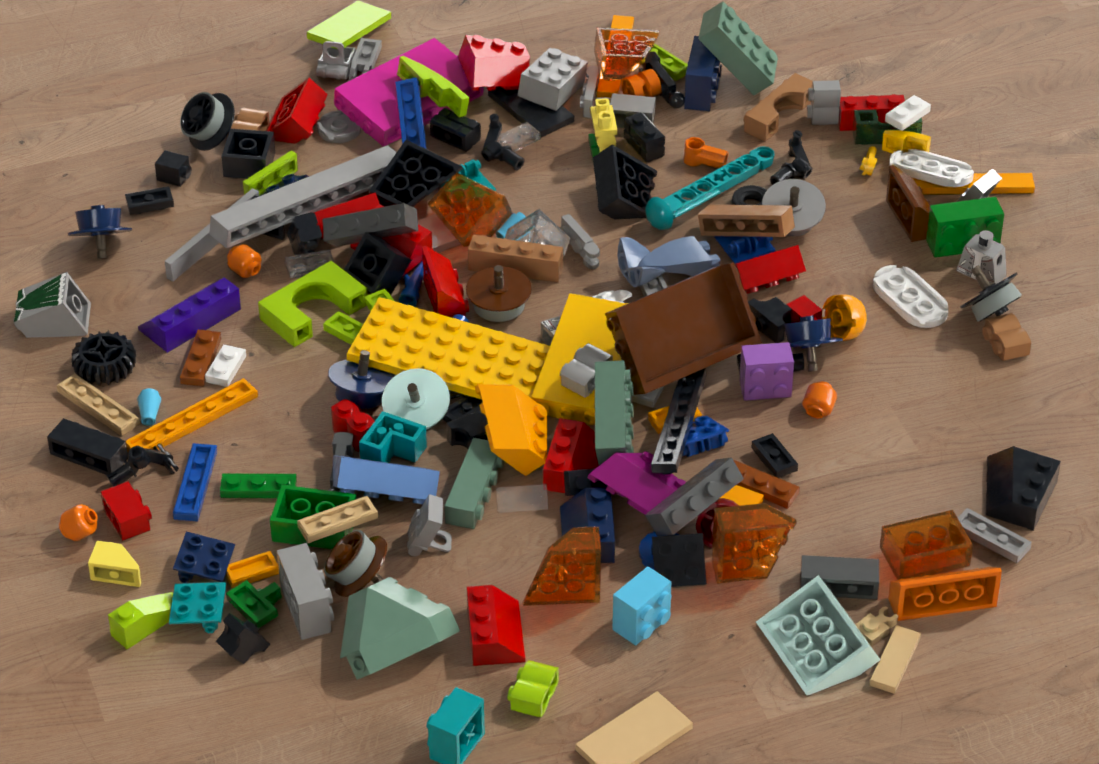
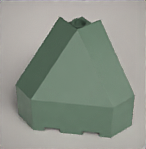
M391 577L349 595L340 659L345 656L347 657L358 680L460 632L450 607L427 599V595L413 588L407 589L397 584L398 581Z

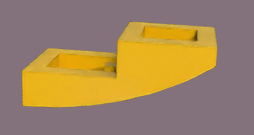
M885 130L883 133L882 150L889 153H894L898 150H902L905 153L908 152V149L929 152L931 137L909 131Z

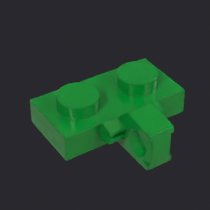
M246 580L226 593L227 600L258 628L278 616V611L274 605L282 598L280 586L275 582L263 589H256Z

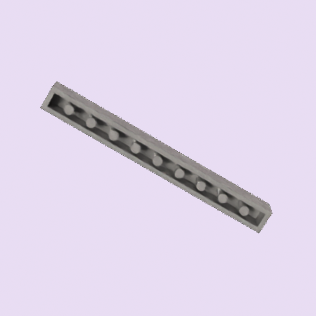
M388 145L214 214L211 216L209 234L225 248H229L292 222L295 216L322 210L366 192L374 185L396 154V151Z

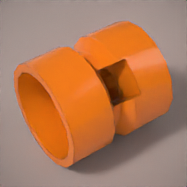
M647 69L639 72L637 75L633 74L622 79L621 88L624 95L655 97L661 94L660 79L653 69Z

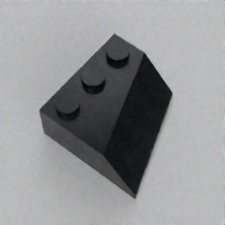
M405 140L369 192L370 194L376 192L380 205L384 207L402 203L414 207L463 168L442 156Z
M611 145L593 157L598 209L602 214L614 220L646 218L645 207L652 198L650 193L655 187L653 178L657 176V170L616 146Z
M1015 446L987 456L986 516L1034 531L1057 484L1061 461Z

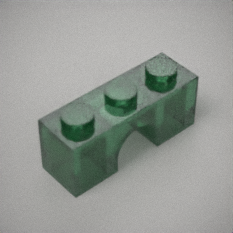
M854 110L852 131L855 145L882 144L885 130H899L889 123L879 122L876 110ZM922 118L903 131L921 134Z

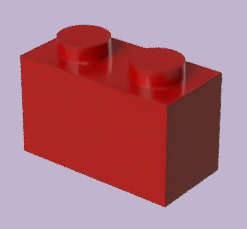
M129 481L100 491L103 510L122 541L150 531L149 520L152 519L151 511L147 505L144 506L142 504L139 491L137 489L134 490Z

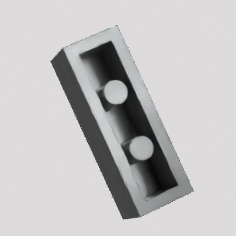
M802 555L800 588L819 575L835 597L878 599L879 559Z

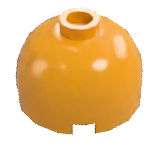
M839 294L827 298L822 308L826 309L825 317H822V319L831 318V338H843V341H849L858 337L865 329L867 314L862 302L852 295Z

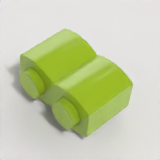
M528 660L524 667L519 668L515 686L511 685L509 688L507 700L511 703V710L541 718L558 685L559 668Z

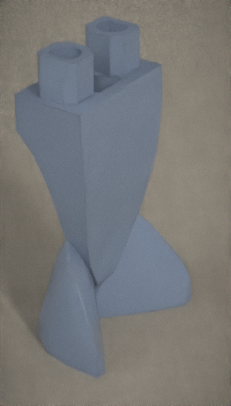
M694 236L669 241L652 252L629 237L620 238L617 257L619 268L633 287L642 286L665 272L695 276L719 266L721 261L717 254L709 255L710 245L707 241L698 242Z

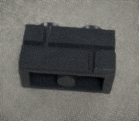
M443 108L438 115L436 114L430 120V136L467 152L480 141L481 124L465 116L458 117L451 110Z
M640 112L624 119V138L641 155L645 162L656 160L665 155V136L644 113Z
M310 212L295 216L291 222L287 236L290 243H292L291 247L294 256H312L319 246L322 232L319 225H317L318 221L315 213Z

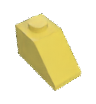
M97 541L88 561L90 579L93 581L140 587L139 565L124 546L113 542Z

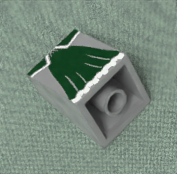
M65 272L18 291L15 317L13 319L14 325L18 330L22 331L26 338L88 335L91 302L68 272Z

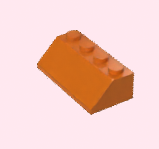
M986 567L890 581L888 599L893 613L898 615V621L997 607L1002 570L997 567Z

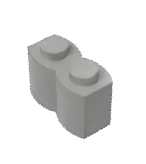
M839 80L813 81L812 88H808V101H811V105H807V118H811L812 125L838 124L841 98Z
M589 343L586 344L583 348H579L576 351L572 361L562 367L560 371L561 385L586 398L595 389V362L613 361V356Z

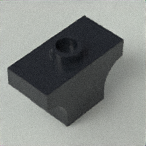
M777 297L768 301H759L755 298L748 301L750 310L755 316V324L758 331L764 333L775 343L784 341L785 329L783 324L791 323L792 309Z
M480 410L447 422V441L451 446L460 445L469 449L473 438L488 440L485 426L488 424L486 415L481 413Z
M231 613L223 620L225 624L224 631L216 640L231 657L243 664L253 654L259 651L264 652L270 646V643L258 632L260 629L248 619L246 622H243Z

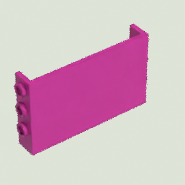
M436 38L336 87L334 91L335 107L347 115L352 122L357 123L366 134H369L383 147L402 138L395 83L402 81L397 75L400 56L412 59L440 74L469 97V102L482 96L484 87H480L479 91H472L458 56ZM429 96L421 98L424 126L429 124L431 118L436 114L438 115L443 108L451 110L448 106L439 107Z

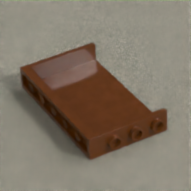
M734 262L721 264L605 313L607 318L606 324L612 332L616 352L620 355L621 360H624L626 370L631 372L634 395L647 394L741 352V346L762 343L755 324V316L750 310L747 301L748 296L742 287L740 273L735 267Z

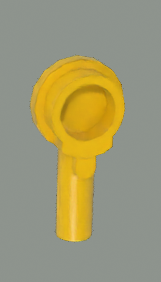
M874 146L868 148L866 158H863L859 170L863 171V176H871L875 168L877 148Z

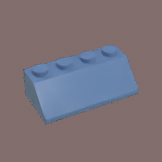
M333 455V486L340 488L339 492L354 494L355 490L364 491V496L379 498V493L389 495V500L403 501L404 497L413 498V503L423 504L429 494L434 496L437 494L440 471Z

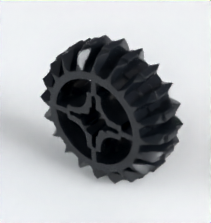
M109 330L106 333L99 331L96 335L90 333L88 338L82 337L81 342L75 344L71 354L72 367H74L76 375L85 381L87 380L89 384L97 382L99 386L102 383L109 385L112 381L118 383L119 378L126 379L127 374L132 373L136 363V350L131 340H128L126 335L120 336L118 332L111 334Z

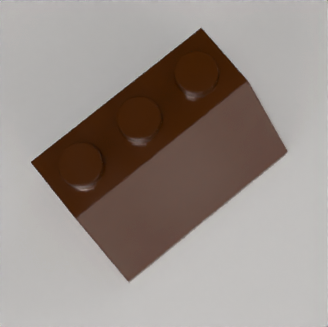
M891 165L889 166L886 202L911 242L925 240L931 205L930 201L925 199L921 187L917 186L912 177L896 166Z

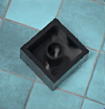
M230 128L221 156L223 177L248 179L273 163L276 153L274 132Z
M365 232L344 271L364 285L369 292L375 293L386 289L392 295L412 260L381 237Z

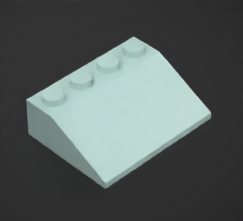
M819 575L756 621L807 696L860 676L880 661L878 655Z

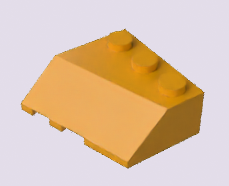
M476 385V394L481 395L483 402L479 405L481 413L486 415L488 421L485 430L491 452L524 476L529 475L545 464L547 458V410L545 407L535 402L514 385Z

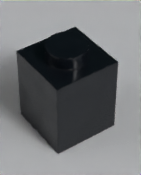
M164 150L155 162L157 181L181 187L191 175L192 168L189 164V156Z

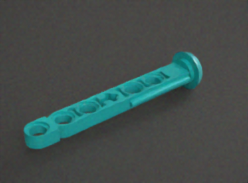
M766 146L758 147L750 151L749 154L737 158L664 199L659 197L651 198L645 207L647 220L652 227L659 230L671 228L673 219L757 174L760 169L764 170L770 167L774 161V150Z

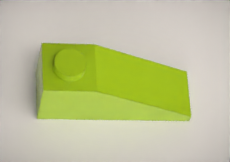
M173 592L128 601L108 614L111 636L128 650L167 624L170 619Z

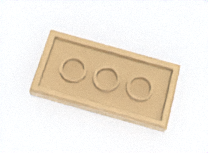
M656 691L576 743V751L590 764H640L693 729V722Z

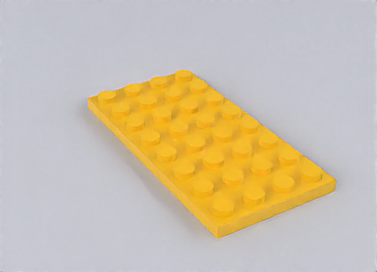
M379 297L349 348L346 360L359 364L360 352L366 350L370 352L368 367L396 375L409 369L430 370L444 380L448 390L482 400L481 395L476 394L475 386L478 384L514 385L531 398L550 346Z

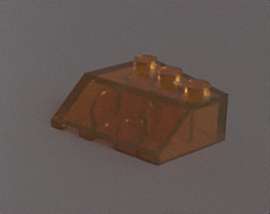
M596 28L594 53L600 79L606 81L622 80L644 63L659 36L660 30Z
M459 173L452 176L427 203L463 247L470 245L473 235L492 237L513 214L504 195Z
M766 503L714 508L712 565L717 584L767 579L779 558L778 552L781 546H785L788 540L787 535L790 529H794L797 523L796 519Z
M599 527L572 528L548 547L523 600V606L600 603L601 544Z

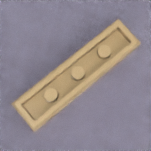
M75 373L57 385V392L120 436H124L140 424L139 417Z

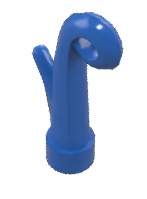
M423 262L418 265L411 278L408 274L403 276L405 288L400 294L399 303L416 306L423 281Z

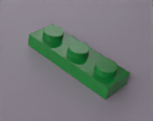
M222 473L220 496L221 498H278L282 485L297 486V474Z

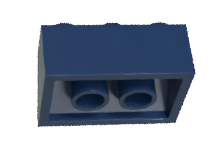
M607 487L584 488L560 506L564 565L615 563L611 493L606 490Z

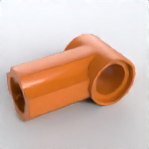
M690 137L685 142L683 161L686 165L692 167L704 164L719 169L726 165L729 152L705 145L701 138Z

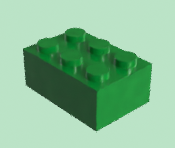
M997 197L930 205L926 241L933 257L962 254L965 245L976 234H980L981 231L985 230L993 233V241L1001 243L1004 212Z
M282 485L270 518L272 542L295 545L307 543L298 528L297 521L356 500V494ZM353 527L307 543V545L310 547L333 549L345 535L352 532Z

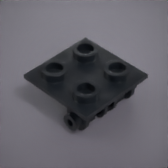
M703 533L652 537L651 553L653 555L654 570L672 582L671 587L707 584Z

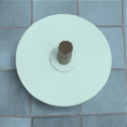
M409 369L397 374L388 382L382 395V408L384 412L425 425L426 430L432 428L444 417L450 403L449 390L444 380L436 373L426 369Z

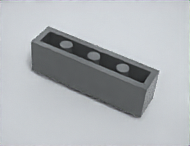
M405 203L323 219L324 241L337 247L359 243L365 232L385 238L418 231L417 209Z
M732 457L715 459L645 514L657 536L674 535L744 478Z

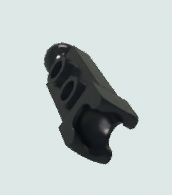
M654 51L641 54L639 59L643 64V68H639V72L653 69L660 79V96L671 107H682L685 103V97L681 92H676V83L661 66L660 57Z

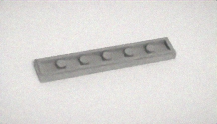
M252 188L229 208L251 200L254 195L259 196V191ZM210 224L165 260L167 279L171 281L177 279L219 243L209 234Z

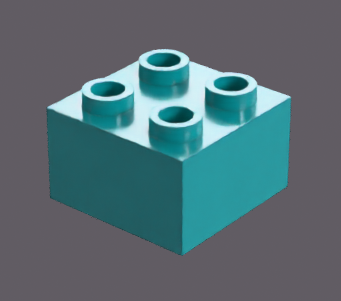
M457 687L454 688L449 696L446 695L440 708L435 714L430 715L426 725L428 729L427 745L429 746V759L441 764H463L485 735L483 698Z

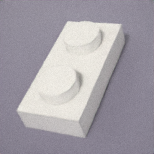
M913 95L888 112L885 116V122L903 131L929 113L931 104Z
M223 344L205 374L206 382L228 387L246 358V349Z

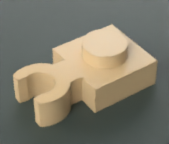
M886 606L879 610L877 617L869 613L855 624L871 647L889 634V629L898 622L897 614H894L892 617H886L888 615V607Z

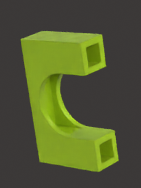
M329 261L258 302L259 319L295 348L313 337L312 319L300 311L297 306L308 300L323 299L334 303L350 316L367 306L364 297L367 296V288L333 261Z

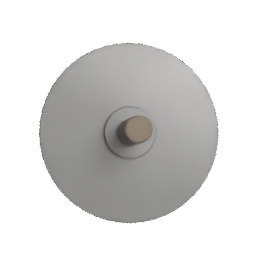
M788 179L775 183L765 192L762 199V205L792 206L795 227L786 236H801L809 232L821 221L826 208L825 199L820 190L811 183L798 179Z

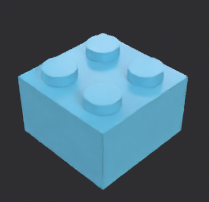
M647 566L613 594L612 630L635 646L643 639L649 638L656 628L664 625L670 619L672 582Z

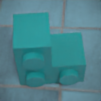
M382 411L359 442L360 459L388 463L393 455L416 463L427 448L426 426Z

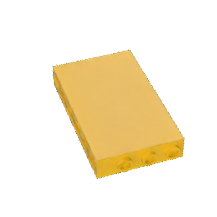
M569 293L531 397L535 402L545 407L547 416L582 421L589 425H595V389L586 398L561 385L560 371L566 363L574 359L576 351L588 343L612 355L613 361H621V357L615 349L612 332L607 327L605 313L628 303Z

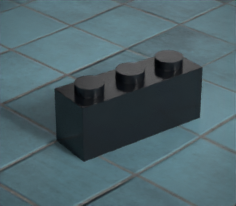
M64 418L47 436L51 455L105 475H109L117 470L128 459L126 441Z

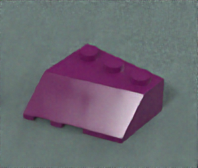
M646 451L643 453H615L587 477L594 483L602 481L608 485L606 490L613 495L617 494L627 497V504L643 514H647L686 483V481L678 479L672 473L667 475L652 473L651 463L654 455Z

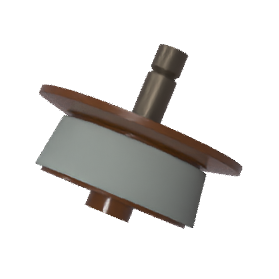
M500 265L476 272L470 277L466 285L467 297L474 304L476 313L480 317L494 322H504L519 316L524 310L525 302L529 299L532 292L531 282L525 274L516 269Z
M354 530L345 535L334 546L326 560L324 572L326 576L335 580L334 589L339 596L349 597V595L362 590L370 581H373L375 584L384 580L377 572L385 560L387 542L381 536L368 538L363 531Z

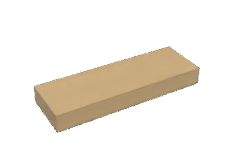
M368 496L300 519L297 521V525L307 543L377 519L378 511Z
M895 626L870 679V686L895 694L920 641V632Z

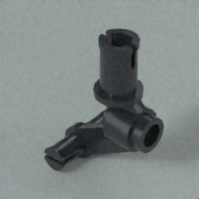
M497 114L490 115L491 123L489 124V131L481 151L482 157L488 162L499 159L500 161H505L515 170L521 169L525 159L513 152L509 145L501 146L497 142V140L502 138V123L499 121Z
M794 131L788 144L790 147L788 154L791 157H795L792 163L782 164L781 169L770 177L772 185L783 180L793 179L796 176L807 178L811 174L813 168L810 166L802 146L801 131Z
M157 444L160 451L156 446H154L153 450L134 446L129 450L128 461L125 460V464L107 475V478L113 486L120 485L132 476L137 477L136 473L138 470L147 467L150 462L165 466L170 474L175 473L170 466L176 472L179 468L173 461L172 454L166 452L162 444Z

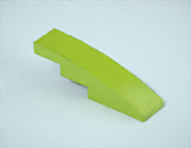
M400 56L397 75L402 80L417 77L420 98L429 96L439 107L448 106L458 117L467 115L469 97L464 92L428 67L405 56Z

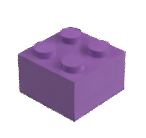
M789 342L741 346L739 381L744 401L792 396L794 359Z

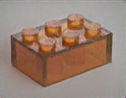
M953 510L885 525L881 529L880 549L897 580L930 576L970 566L973 544Z

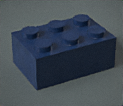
M694 36L685 76L684 109L710 111L711 104L716 103L717 90L719 89L720 77L722 75V64L698 39L699 36Z

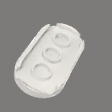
M908 149V152L905 153L902 150H898L890 156L889 166H896L912 178L945 187H961L973 181L974 171L971 170V166L959 160L918 149Z
M888 265L876 272L873 279L874 291L908 323L921 328H932L946 321L948 317L947 301L915 271L904 266L896 268L897 265Z

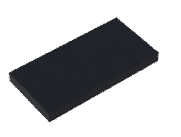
M496 86L495 90H488V96L539 138L575 122V116L563 106L557 111L519 97V89L506 90L501 86Z

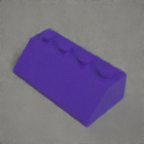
M224 277L139 325L138 330L168 353L195 337L198 329L207 330L241 310L239 288Z

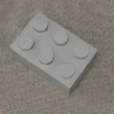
M549 48L521 74L518 96L557 111L583 86L588 62L581 60L577 56L565 54L559 49Z
M307 543L277 550L280 587L301 640L330 633L334 614L329 604L333 603V597L330 588L325 589L324 573L322 570L317 569L318 560L315 552H310Z

